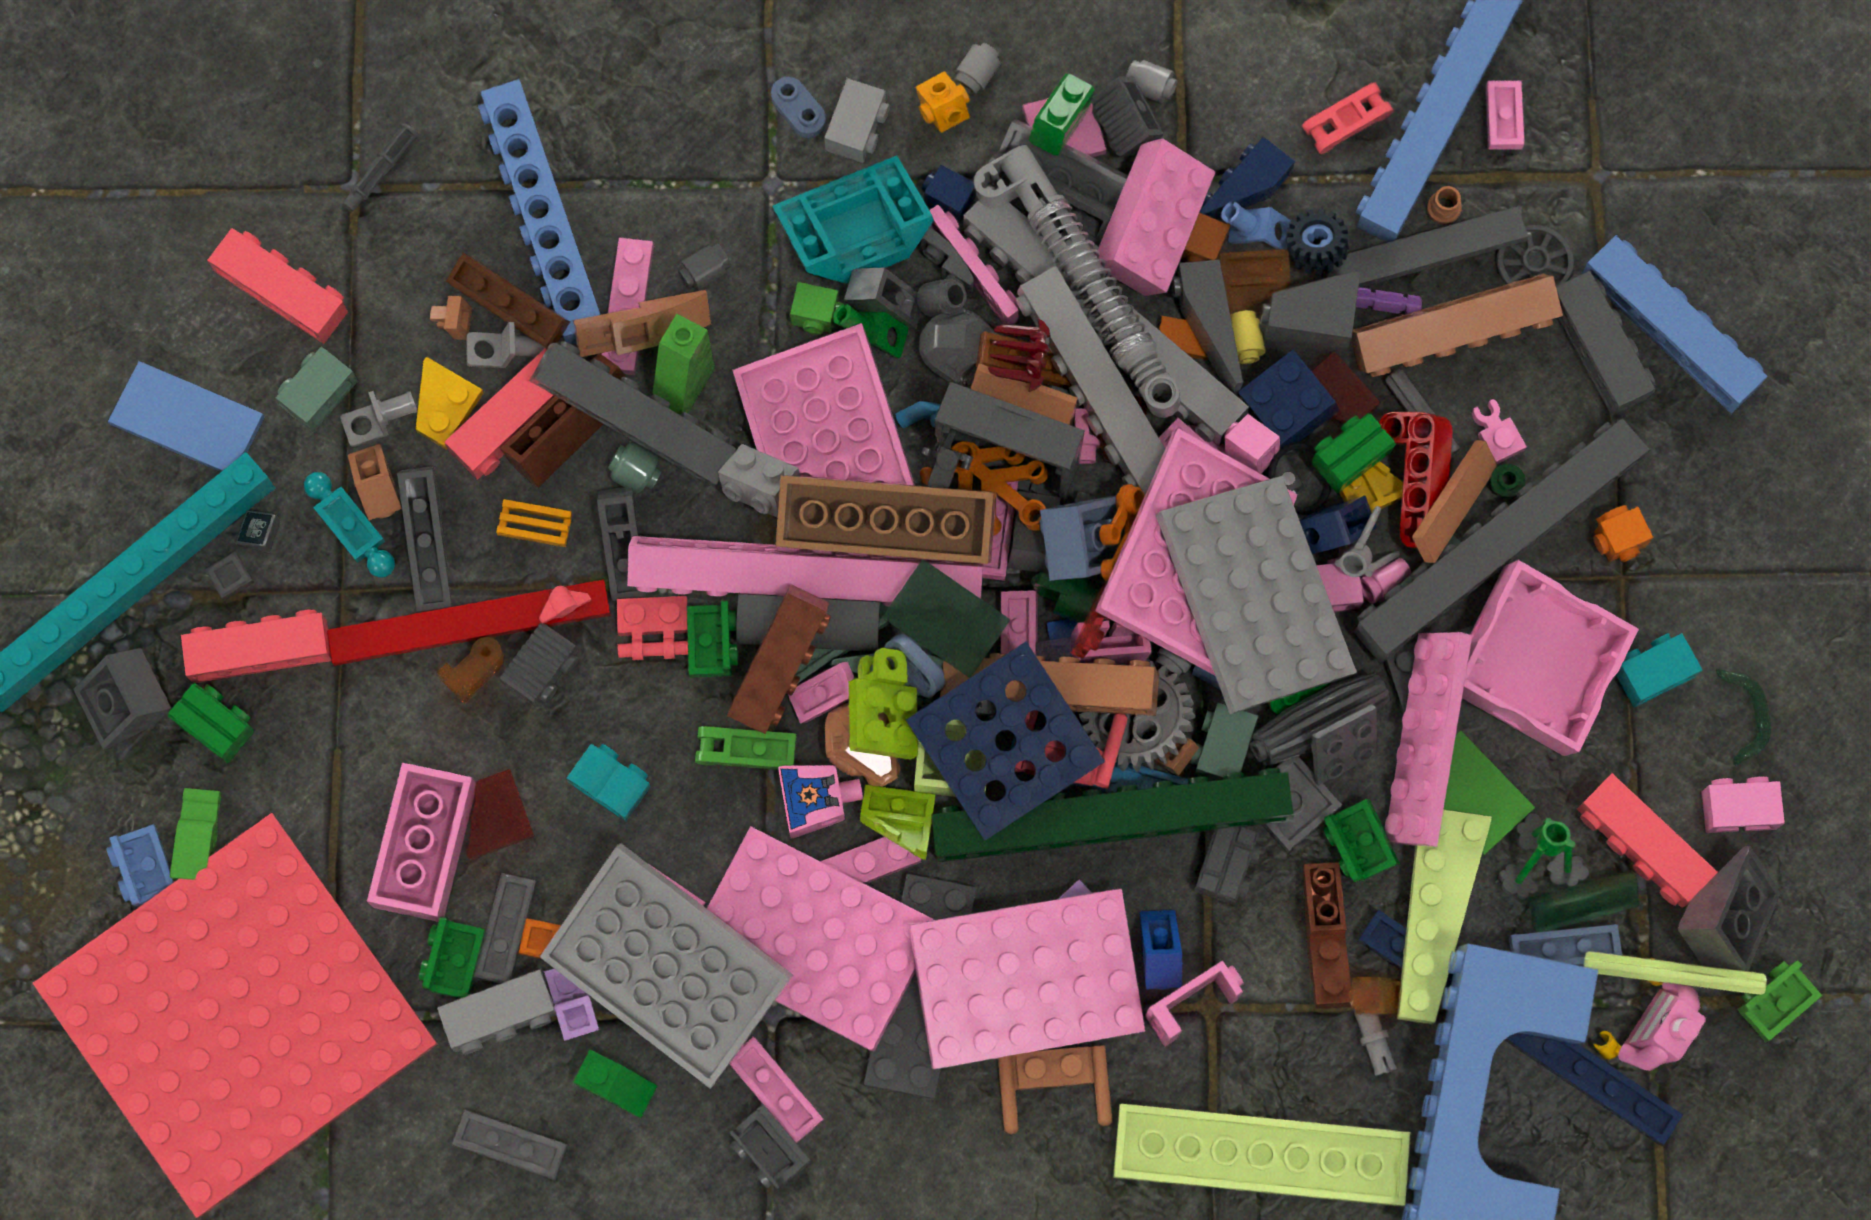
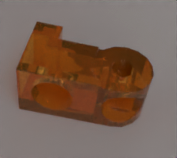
M480 638L473 644L471 653L454 669L448 663L442 666L437 671L438 677L465 704L502 667L504 663L502 648L498 641L493 638Z

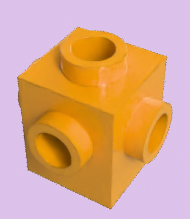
M945 71L916 86L921 103L919 110L927 124L933 123L940 133L970 118L966 105L970 102L965 88L961 84L956 86Z

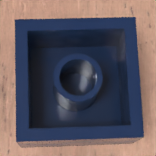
M1294 349L1238 392L1243 402L1249 406V409L1258 421L1280 436V448L1292 442H1300L1340 411L1336 401Z

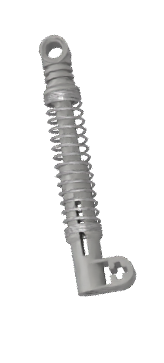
M1027 145L1016 147L979 169L974 177V186L979 201L986 207L998 208L1019 196L1029 212L1027 219L1031 227L1036 231V235H1043L1042 244L1050 246L1047 253H1054L1053 262L1061 264L1058 270L1066 272L1064 280H1071L1070 289L1078 291L1075 298L1082 299L1088 296L1082 302L1081 307L1088 308L1094 305L1088 311L1087 317L1100 315L1093 321L1092 326L1097 327L1104 323L1106 324L1098 332L1100 336L1111 333L1104 340L1103 344L1109 345L1117 342L1110 349L1109 353L1113 354L1112 358L1118 367L1130 374V378L1132 381H1135V386L1139 388V392L1146 402L1148 410L1153 415L1161 418L1172 416L1180 406L1181 398L1177 382L1166 372L1165 366L1161 365L1162 362L1157 358L1155 352L1157 345L1152 339L1153 337H1151L1150 333L1144 332L1145 325L1143 323H1138L1139 315L1132 314L1134 307L1127 304V296L1121 295L1122 288L1116 286L1117 279L1110 277L1111 270L1104 268L1105 260L1099 259L1100 252L1093 249L1094 242L1088 240L1089 234L1082 231L1083 225L1080 222H1076L1077 215L1071 213L1072 207L1063 195L1057 194ZM1003 171L1011 182V185L1008 187L999 178V174ZM989 183H993V185L998 186V188L996 190H992L990 187H987V185ZM1039 192L1040 196L1046 204L1045 206H1043L1042 203L1039 201L1038 197L1036 196V193ZM1107 280L1114 281L1111 287H1107L1105 284ZM1113 289L1119 290L1117 296L1112 295L1111 291ZM1119 298L1125 299L1123 305L1120 306L1116 301ZM1125 307L1131 308L1129 314L1126 315L1123 313L1122 310ZM1135 316L1136 321L1130 324L1128 319ZM1135 326H1142L1139 333L1134 331L1133 328ZM1161 390H1166L1172 394L1171 399L1165 403L1156 402L1153 397L1155 393Z

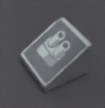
M246 511L236 544L270 553L281 522L277 515L270 513Z

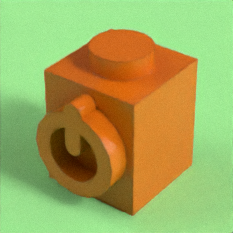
M1623 505L1608 511L1596 519L1598 527L1594 531V543L1601 555L1605 554L1609 562L1620 558L1621 562H1626L1641 554L1639 550L1647 547L1654 538L1639 507L1628 510L1627 506Z

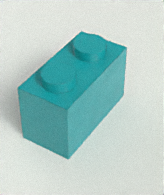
M1669 633L1657 638L1650 643L1652 648L1643 653L1639 649L1627 653L1616 677L1634 708L1694 679L1703 670L1682 633L1671 638Z

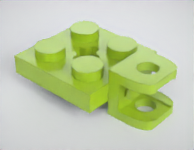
M880 648L875 652L874 656L866 655L860 659L858 678L849 681L850 751L909 760L918 757V738L906 721L917 713V688L903 686V684L907 683V661L902 651ZM887 658H891L894 661V670L891 669ZM884 712L889 720L887 727H884V721L879 720L878 714Z

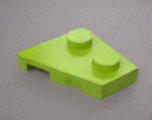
M865 785L860 822L920 859H926L936 794Z

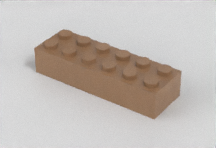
M784 475L781 476L775 547L989 564L992 558L997 492Z

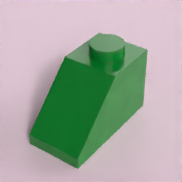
M589 1050L573 1081L577 1087L640 1119L658 1087L624 1066L592 1050Z

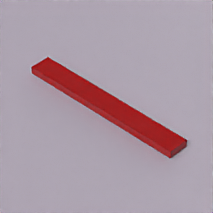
M604 579L565 586L570 591L588 593L591 601L577 607L573 612L562 618H554L544 624L551 627L611 616ZM553 589L328 629L331 661L334 666L469 642L483 637L491 638L535 630L541 623L539 617Z

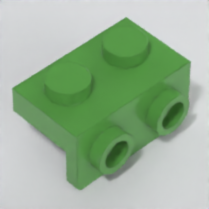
M1799 960L1789 965L1783 961L1769 972L1768 975L1772 980L1766 984L1764 994L1745 993L1741 996L1745 1003L1737 1010L1765 1042H1769L1822 996L1799 969L1803 966Z

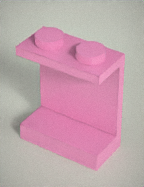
M1223 961L1149 1008L1145 1017L1164 1046L1176 1040L1182 1031L1169 1012V1009L1208 984L1216 981L1230 1004L1237 1001L1243 992L1240 988L1243 980L1232 965L1227 968Z

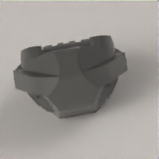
M961 307L955 313L939 314L927 323L920 334L919 351L924 363L949 383L968 385L973 383L977 369L976 363L980 335L984 331L993 334L997 333L994 332L990 324L987 323V320H984L981 315Z

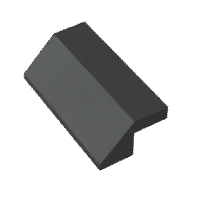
M1014 119L1010 124L999 152L991 157L990 162L1016 147L1027 145L1057 194L1063 195L1072 207L1071 213L1077 215L1076 222H1080L1083 225L1082 231L1089 234L1088 239L1099 247L1128 175L1067 144L1059 156H1054L1031 144L1029 136L1033 128ZM1004 171L1001 172L999 178L1008 187L1011 185V182ZM989 183L987 185V187L993 188L994 190L998 188V186H994L993 183ZM1039 192L1036 193V196L1038 197L1039 201L1042 203L1043 206H1045L1046 204L1040 196ZM1019 196L1009 202L1027 211Z

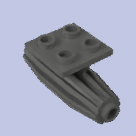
M1371 672L1332 684L1286 708L1252 734L1253 742L1250 743V749L1253 756L1259 762L1263 761L1267 765H1272L1312 751L1314 781L1318 786L1330 779L1338 778L1343 772L1359 764L1368 762L1377 755V712L1387 705L1390 700L1386 684L1379 675Z

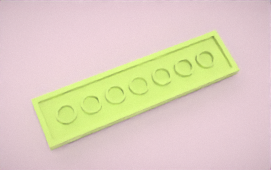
M1120 1104L1113 1178L1404 1207L1406 1202L1410 1132Z

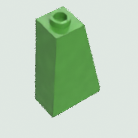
M676 314L659 342L652 394L668 401L671 404L669 409L681 415L682 412H690L713 373L715 366L708 330Z

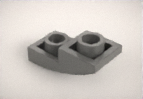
M929 227L921 239V249L924 250L923 254L936 264L942 262L941 278L960 282L964 286L966 294L970 296L973 292L974 279L968 266L954 247L939 233Z

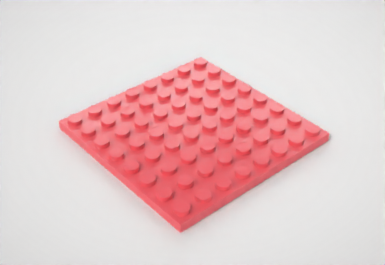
M273 813L210 856L207 868L197 873L196 880L179 878L33 982L37 991L194 1216L198 1219L438 1045Z

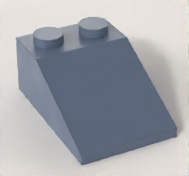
M1116 495L1040 510V530L1044 536L1046 549L1045 566L1049 571L1050 580L1083 578L1100 574L1102 561L1113 558L1124 536V527L1120 532L1121 538L1117 545H1103L1100 540L1099 531L1103 524H1111L1117 512Z

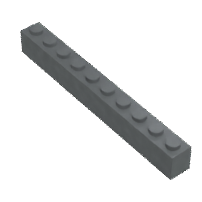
M1623 418L1613 426L1610 422L1605 423L1593 434L1596 439L1590 444L1586 445L1584 442L1578 444L1567 454L1570 459L1563 465H1560L1558 462L1551 465L1541 474L1544 479L1536 486L1532 482L1525 485L1515 495L1518 500L1510 506L1506 502L1498 506L1489 515L1492 520L1482 526L1478 522L1463 535L1466 540L1456 547L1451 543L1444 548L1438 557L1439 561L1433 566L1422 565L1410 576L1413 581L1403 588L1398 584L1384 596L1386 602L1376 609L1374 605H1371L1357 617L1360 622L1355 628L1354 633L1380 664L1415 638L1418 633L1424 631L1502 570L1504 566L1511 563L1639 463L1650 449Z

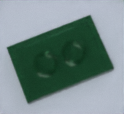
M924 559L919 563L882 617L969 678L974 674L1011 620Z

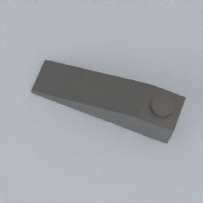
M1220 260L1179 263L1176 277H1173L1171 281L1172 296L1174 298L1178 297L1182 314L1221 382L1238 397L1243 380Z
M436 466L401 470L397 473L416 611L421 612L452 607Z

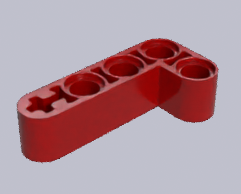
M1389 412L1382 416L1379 424L1391 436L1395 444L1406 446L1400 538L1407 547L1418 549L1412 536L1449 481L1452 425L1445 417L1425 412ZM1402 424V429H1401V432H1400V434H1399V433H1398V430H1399L1400 425ZM1432 424L1431 433L1428 434L1429 427ZM1429 459V467L1426 470V462ZM1427 494L1426 502L1423 504L1424 496Z

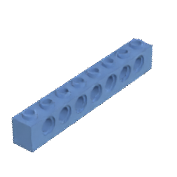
M518 79L481 91L484 104L478 105L484 125L489 123L492 125L494 134L488 135L494 154H502L505 164L499 165L504 184L512 183L515 194L510 195L509 198L515 216L519 214L523 216L525 225L519 226L525 246L533 245L536 255L531 256L530 260L536 277L540 275L544 277L546 286L541 287L540 290L547 307L553 305L556 313L570 321L562 337L564 336L565 342L575 345L577 342L573 320L598 316L600 312L521 82ZM513 118L517 120L511 127L501 126L502 122L506 119ZM523 148L527 150V153L522 157L516 158L511 156L516 149ZM527 179L538 180L537 184L531 188L521 186ZM538 209L548 210L547 215L543 218L537 219L532 217L533 212ZM549 239L559 241L558 245L553 249L542 247L543 243ZM558 270L569 271V275L565 279L556 280L552 278L553 274ZM570 300L580 302L579 307L573 311L563 309L564 304Z

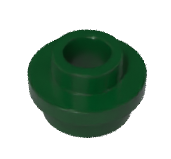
M1502 464L1492 472L1490 485L1498 496L1513 498L1525 486V475L1516 465ZM1510 475L1514 479V484H1505L1502 477Z

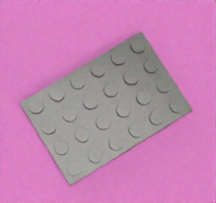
M1283 476L1176 506L1156 514L1230 715L1357 673Z
M621 843L613 850L540 955L541 959L710 1089L718 1081L793 977V974Z

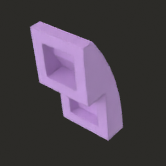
M556 969L545 971L564 1041L599 1030L590 996Z

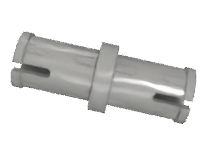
M1374 1000L1366 1001L1365 1004L1360 1003L1353 1006L1352 1010L1355 1013L1362 1034V1038H1360L1361 1045H1366L1374 1074L1379 1076L1383 1073L1394 1071L1397 1067L1394 1064L1386 1041L1389 1037L1387 1030L1383 1031L1374 1006Z

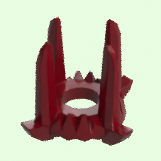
M1038 319V327L997 326L994 332L1027 337L1031 341L1025 343L1000 340L992 341V345L1029 352L1030 357L990 354V357L993 359L1024 365L1027 370L1020 371L989 367V372L996 377L1029 383L1028 392L1035 391L1042 385L1045 378L1041 376V371L1046 367V361L1043 360L1044 354L1049 352V346L1045 344L1046 338L1051 336L1049 327L1040 319Z

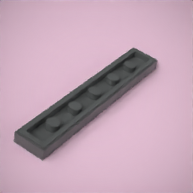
M1517 206L1348 254L1346 260L1343 259V264L1339 268L1334 264L1333 272L1328 273L1326 268L1322 270L1325 279L1353 271L1360 272L1359 288L1526 242L1529 236Z

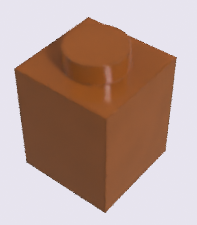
M1199 213L1181 260L1186 263L1218 260L1228 237L1230 225Z

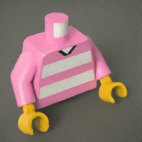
M1647 980L1654 986L1662 985V989L1658 990L1623 1046L1619 1045L1608 1031L1599 1033L1607 1044L1603 1046L1593 1044V1046L1602 1058L1606 1060H1611L1618 1056L1620 1061L1648 1071L1657 1068L1661 1064L1679 1061L1692 1041L1698 1036L1699 1030L1706 1020L1698 1012L1700 1009L1699 996L1691 986Z

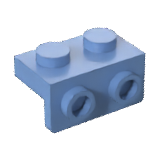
M153 824L122 836L115 835L109 838L112 846L107 848V853L113 868L118 866L120 868L123 880L118 881L125 902L131 900L133 906L139 907L175 882L170 878L171 869L156 825Z

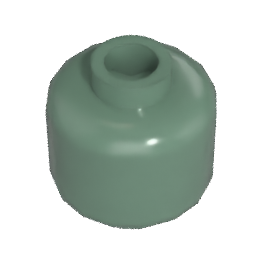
M634 442L626 446L620 444L607 467L611 470L610 477L613 482L622 487L633 488V492L636 494L642 492L645 487L652 489L662 472L656 468L659 461L658 456Z

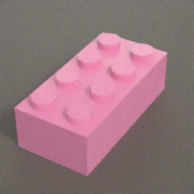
M1165 139L1141 144L1098 248L1100 252L1099 259L1105 260L1104 268L1111 270L1110 275L1112 277H1115L1143 296L1167 292L1215 171Z
M402 763L367 902L373 908L439 922L440 917L444 918L477 784L472 777Z

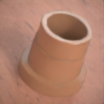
M1451 186L1440 188L1430 197L1427 204L1428 216L1432 221L1440 225H1448L1455 222L1462 209L1460 193ZM1441 198L1449 199L1454 204V207H1443L1438 200Z

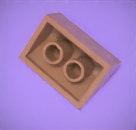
M978 364L971 386L972 390L1072 426L1078 397L1043 385L1035 391L1028 392L1029 383L996 377L989 372L988 366Z

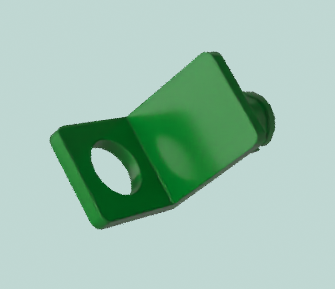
M842 304L835 310L833 320L837 325L847 329L862 323L870 346H876L894 358L901 357L909 330L906 325L886 312H857L848 304ZM891 327L897 332V341L894 346H891L887 340V334Z

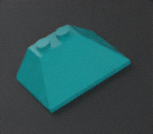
M897 155L772 205L806 272L845 284L849 283L853 269L886 268L908 259L934 221L931 212Z

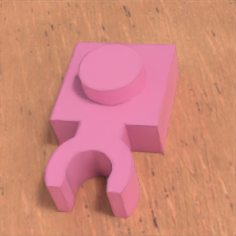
M1492 399L1488 403V408L1491 411L1490 416L1482 415L1479 408L1476 407L1472 411V418L1478 425L1484 426L1485 430L1481 431L1478 437L1480 441L1487 442L1496 464L1525 451L1527 446L1510 417L1503 421L1500 420V407Z

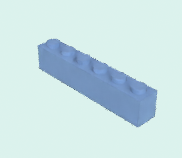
M1615 235L1586 264L1581 274L1591 271L1593 277L1602 282L1606 291V297L1731 414L1767 378L1759 362L1751 357L1747 358L1738 349V345L1732 337L1719 332L1713 326L1710 317L1703 311H1697L1687 302L1686 295L1680 289L1671 287L1663 280L1661 272L1654 265L1646 264L1637 255L1636 249L1629 242L1621 241Z

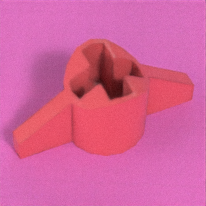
M557 586L551 592L539 619L543 624L554 618H562L573 612L577 607L590 602L591 598L588 593L570 591L564 586Z

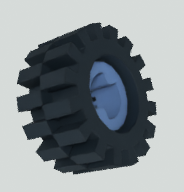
M1313 209L1307 210V217L1300 213L1297 215V221L1292 219L1289 223L1290 228H1287L1286 233L1287 254H1289L1290 262H1295V267L1298 270L1304 266L1305 273L1310 274L1312 269H1316V275H1322V269L1326 268L1328 273L1333 272L1334 264L1339 268L1343 264V259L1346 260L1349 250L1348 227L1344 225V220L1341 216L1336 219V213L1332 211L1327 216L1325 215V209H1319V214H1314ZM1318 236L1320 239L1324 238V240H1321L1320 245L1310 243L1314 241L1315 237L1316 239H1318Z

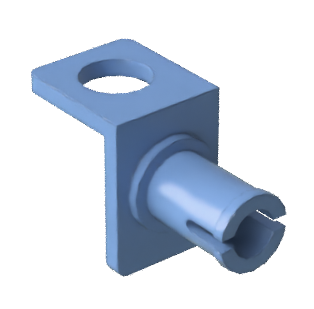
M1230 202L1225 205L1221 217L1223 221L1231 224L1228 238L1231 244L1264 241L1281 253L1287 252L1286 233L1287 228H1290L1289 223L1291 220L1271 207L1245 210L1236 202ZM1277 222L1282 228L1280 241L1275 236V225Z

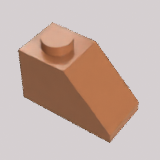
M381 444L348 454L354 484L368 520L386 518L394 514L395 511L402 509Z

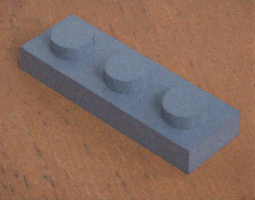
M1618 924L1509 936L1510 950L1513 953L1577 966H1584V958L1586 952L1589 951L1622 955Z

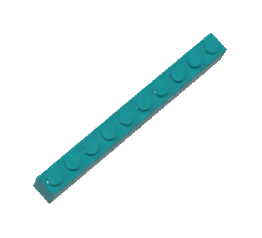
M247 452L242 454L0 652L1 713L275 489L268 476Z

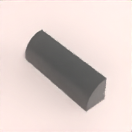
M738 594L737 644L761 645L784 597ZM823 599L829 602L826 614L830 615L831 618L823 635L815 634L811 642L812 645L816 646L817 649L876 652L878 650L880 602Z

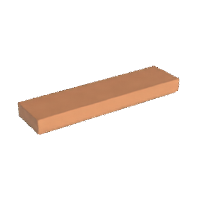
M1475 440L1412 536L1424 562H1436L1490 479L1492 472L1497 467L1486 441Z

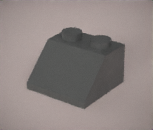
M141 648L106 655L73 689L103 750L109 749L154 726L171 709L167 697L162 691L152 671V667Z

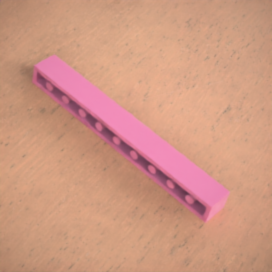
M633 536L628 546L627 586L636 587V590L641 592L657 591V588L671 589V592L675 594H690L692 590L706 591V594L710 596H725L727 592L785 597L790 584L821 599L882 602V605L888 607H900L903 603L917 604V607L922 609L938 608V605L952 606V609L957 611H971L973 607L980 608L982 563L775 547L776 545L640 536Z

